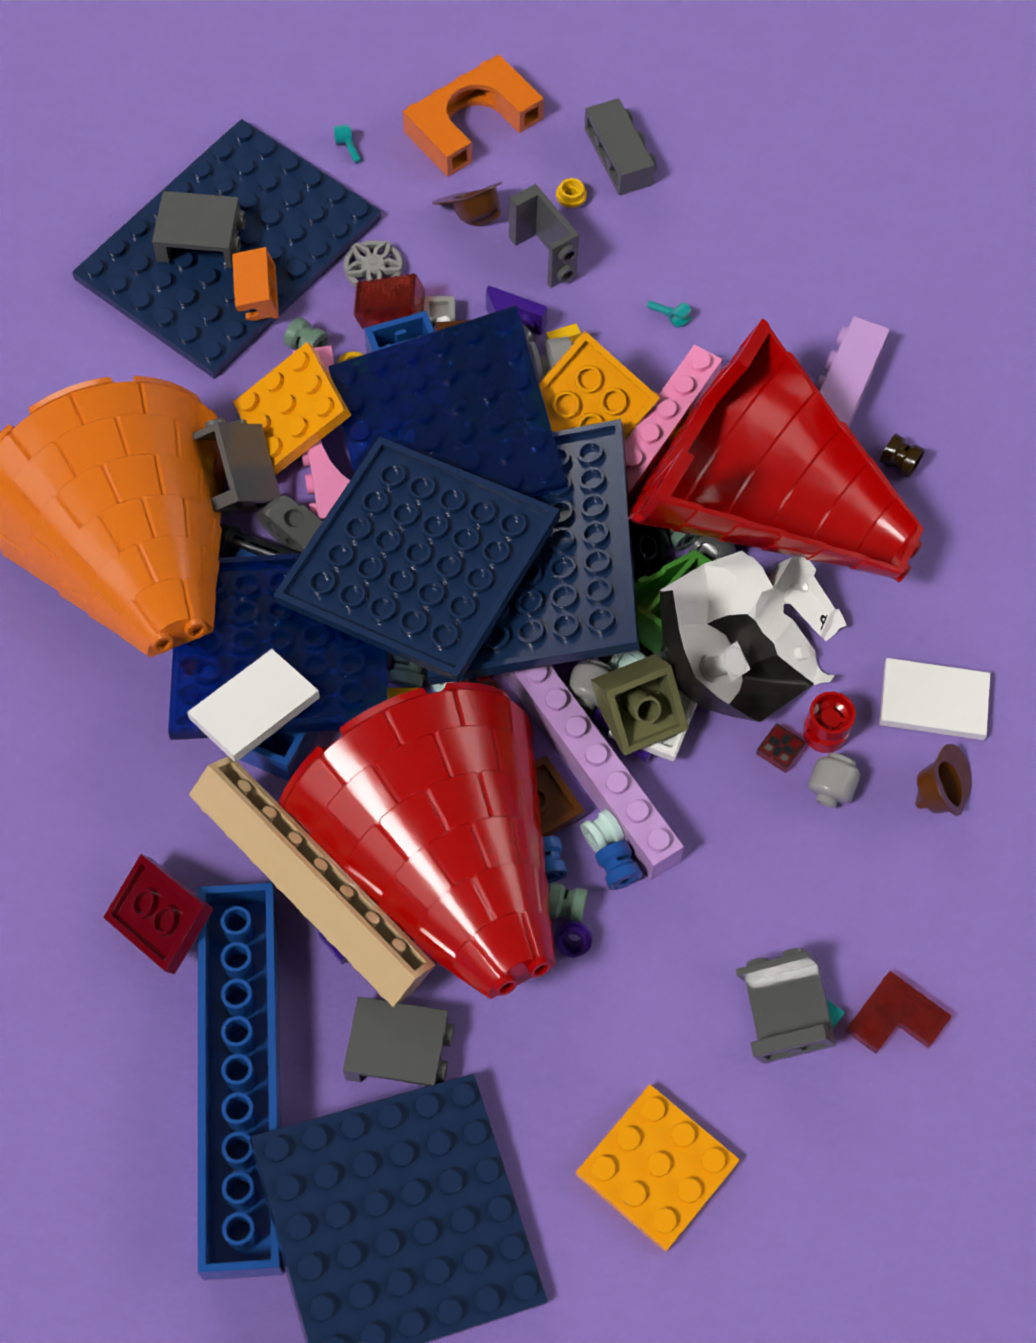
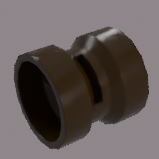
M896 433L887 444L879 462L887 467H897L900 474L909 478L921 461L925 449L917 444L910 446L906 443L904 437Z

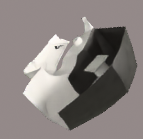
M740 551L705 563L659 591L664 658L672 666L677 687L688 698L709 711L762 722L810 686L831 682L835 675H827L821 671L816 661L815 650L795 621L783 613L784 604H791L825 641L835 635L839 628L847 626L840 610L834 608L814 577L816 569L810 560H806L805 557L793 556L778 563L768 579L763 567L753 557Z

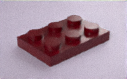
M140 854L103 918L162 970L176 974L211 915L213 908L151 857Z

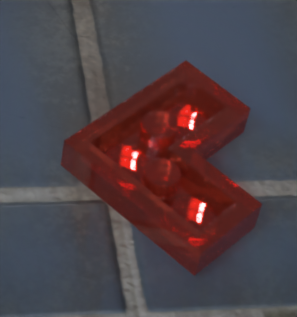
M889 971L845 1032L875 1054H877L896 1026L929 1048L952 1016L900 977Z

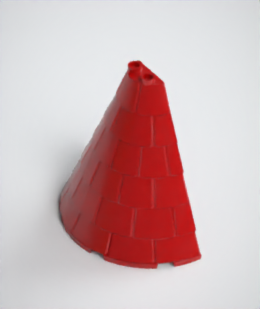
M762 318L742 342L739 350L732 357L728 365L725 364L681 425L680 431L673 441L668 444L638 492L637 500L630 508L628 519L635 524L672 529L674 532L761 548L763 551L847 566L852 570L889 577L898 583L901 582L910 571L911 565L908 564L909 560L916 555L922 546V542L919 539L924 531L923 526L900 498L872 457H869L846 423L838 419L792 352L786 351L770 328L769 322Z
M450 682L446 683L442 691L430 694L423 688H418L392 697L362 712L340 727L342 737L329 747L318 745L292 775L278 803L432 961L449 970L489 999H493L498 995H507L517 985L532 977H541L551 967L555 966L553 930L549 912L548 880L545 872L544 839L541 834L540 799L538 796L537 768L534 756L533 727L529 717L519 703L516 704L511 701V698L505 691L481 683Z

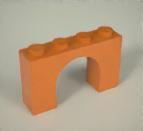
M498 54L490 60L483 61L478 67L458 76L451 83L441 89H436L431 95L417 103L411 104L403 111L404 133L449 177L472 163V142L450 120L457 111L469 106L489 107L501 114L521 133L543 119L544 98Z

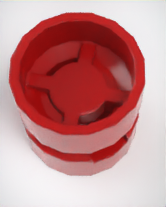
M835 691L817 695L811 703L803 726V737L812 749L821 753H833L843 747L856 717L855 706L852 701L844 694Z

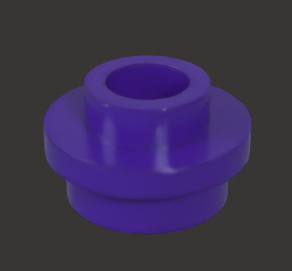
M578 921L563 923L558 928L555 936V942L560 952L571 958L587 953L591 948L593 940L590 929ZM574 934L579 936L581 939L578 941H573L568 937V935Z

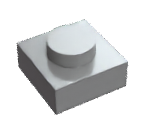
M455 296L423 297V311H427L433 329L436 324V318L447 315L450 321H455Z

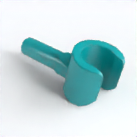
M346 124L333 126L336 145L346 143V148L354 163L359 164L362 160L352 141L350 126Z
M650 300L647 303V308L668 316L670 322L675 327H682L692 319L691 316L687 315L691 312V307L684 302L674 309Z

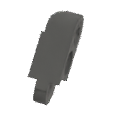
M277 496L257 512V518L263 528L282 546L298 551L300 555L323 522L303 504L299 506L292 498L287 496Z

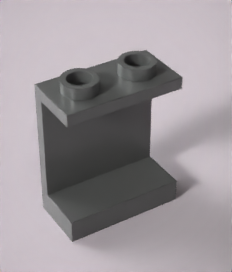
M536 184L509 197V239L516 246L537 235L549 250L548 286L552 288L560 283H566L577 274L579 234Z
M163 191L152 240L157 262L169 263L172 248L223 252L226 268H232V254L239 253L241 250V238L238 236L239 230H244L246 222L245 211L240 210L239 198Z
M219 418L206 422V428L193 433L194 440L217 441L230 490L211 498L214 512L259 511L268 502L277 496H281L262 424H247V420H236L228 423L225 422V419Z
M802 948L789 949L782 952V957L768 960V958H755L746 962L747 966L736 969L737 977L746 982L758 1039L757 1041L750 1042L754 1058L766 1064L837 1046L818 959L808 950L804 951Z
M358 996L343 1068L345 1080L361 1082V1076L363 1075L424 1086H434L437 1083L445 1082L448 1061L442 1060L444 1046L451 1047L454 1024L448 1023V1011L398 1003L392 1007L385 1000Z

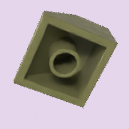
M656 654L591 679L600 712L624 756L689 729L672 666Z

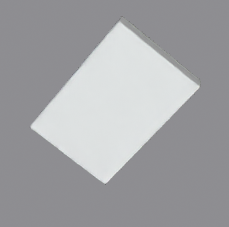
M271 649L187 713L189 719L236 763L317 701L320 695L319 690Z
M886 658L883 671L879 725L984 740L987 736L990 673Z

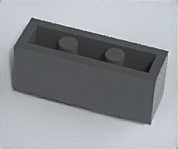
M619 98L585 108L584 130L618 195L653 186L654 172L657 171L656 159L652 153H648L641 131H636L630 110L624 108Z

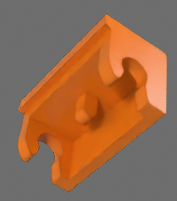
M263 247L232 254L234 297L237 311L257 310L245 314L246 320L249 321L270 317L273 319L279 318L276 265L267 248Z

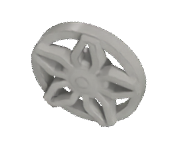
M385 240L357 242L351 246L344 259L346 279L353 287L364 292H381L391 288L399 281L403 271L400 253L390 242ZM381 250L385 251L382 255L378 254ZM359 252H363L366 256L360 255ZM391 254L395 260L390 259L389 255ZM353 257H355L356 261L350 264ZM394 274L390 279L382 282L383 275ZM354 277H366L368 284L360 282Z

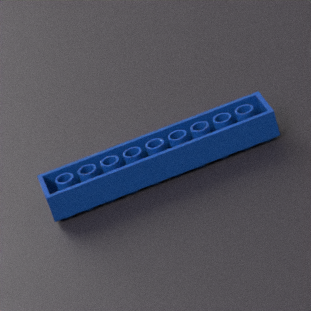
M273 882L198 887V896L213 908L211 915L198 935V1274L203 1280L284 1275V1263L249 1141L251 1136L281 1128L277 895Z

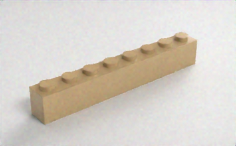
M227 756L207 766L189 793V796L199 805L201 810L224 831L225 835L249 857L250 861L274 883L276 888L300 910L301 914L325 936L327 941L351 963L353 968L392 1007L413 994L436 964L238 761L235 763Z

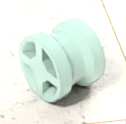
M607 809L599 812L595 820H586L580 824L584 838L595 853L603 847L617 841H622L625 838L620 824Z

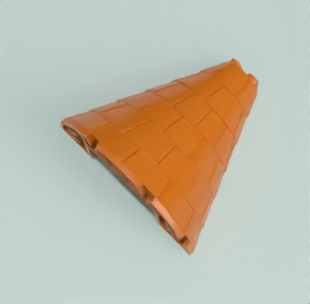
M134 376L133 381L114 382L110 377H103L84 381L50 394L30 406V415L14 427L8 424L1 431L0 551L3 556L56 589L61 597L87 612L89 617L118 634L148 657L165 653L170 649L213 632L216 586L219 571L218 556L222 528L220 526L221 512L213 511L211 498L223 493L226 473L217 441L194 440L193 433L206 428V422L219 419L212 409L209 410L201 403V400L195 393L170 381L154 377Z

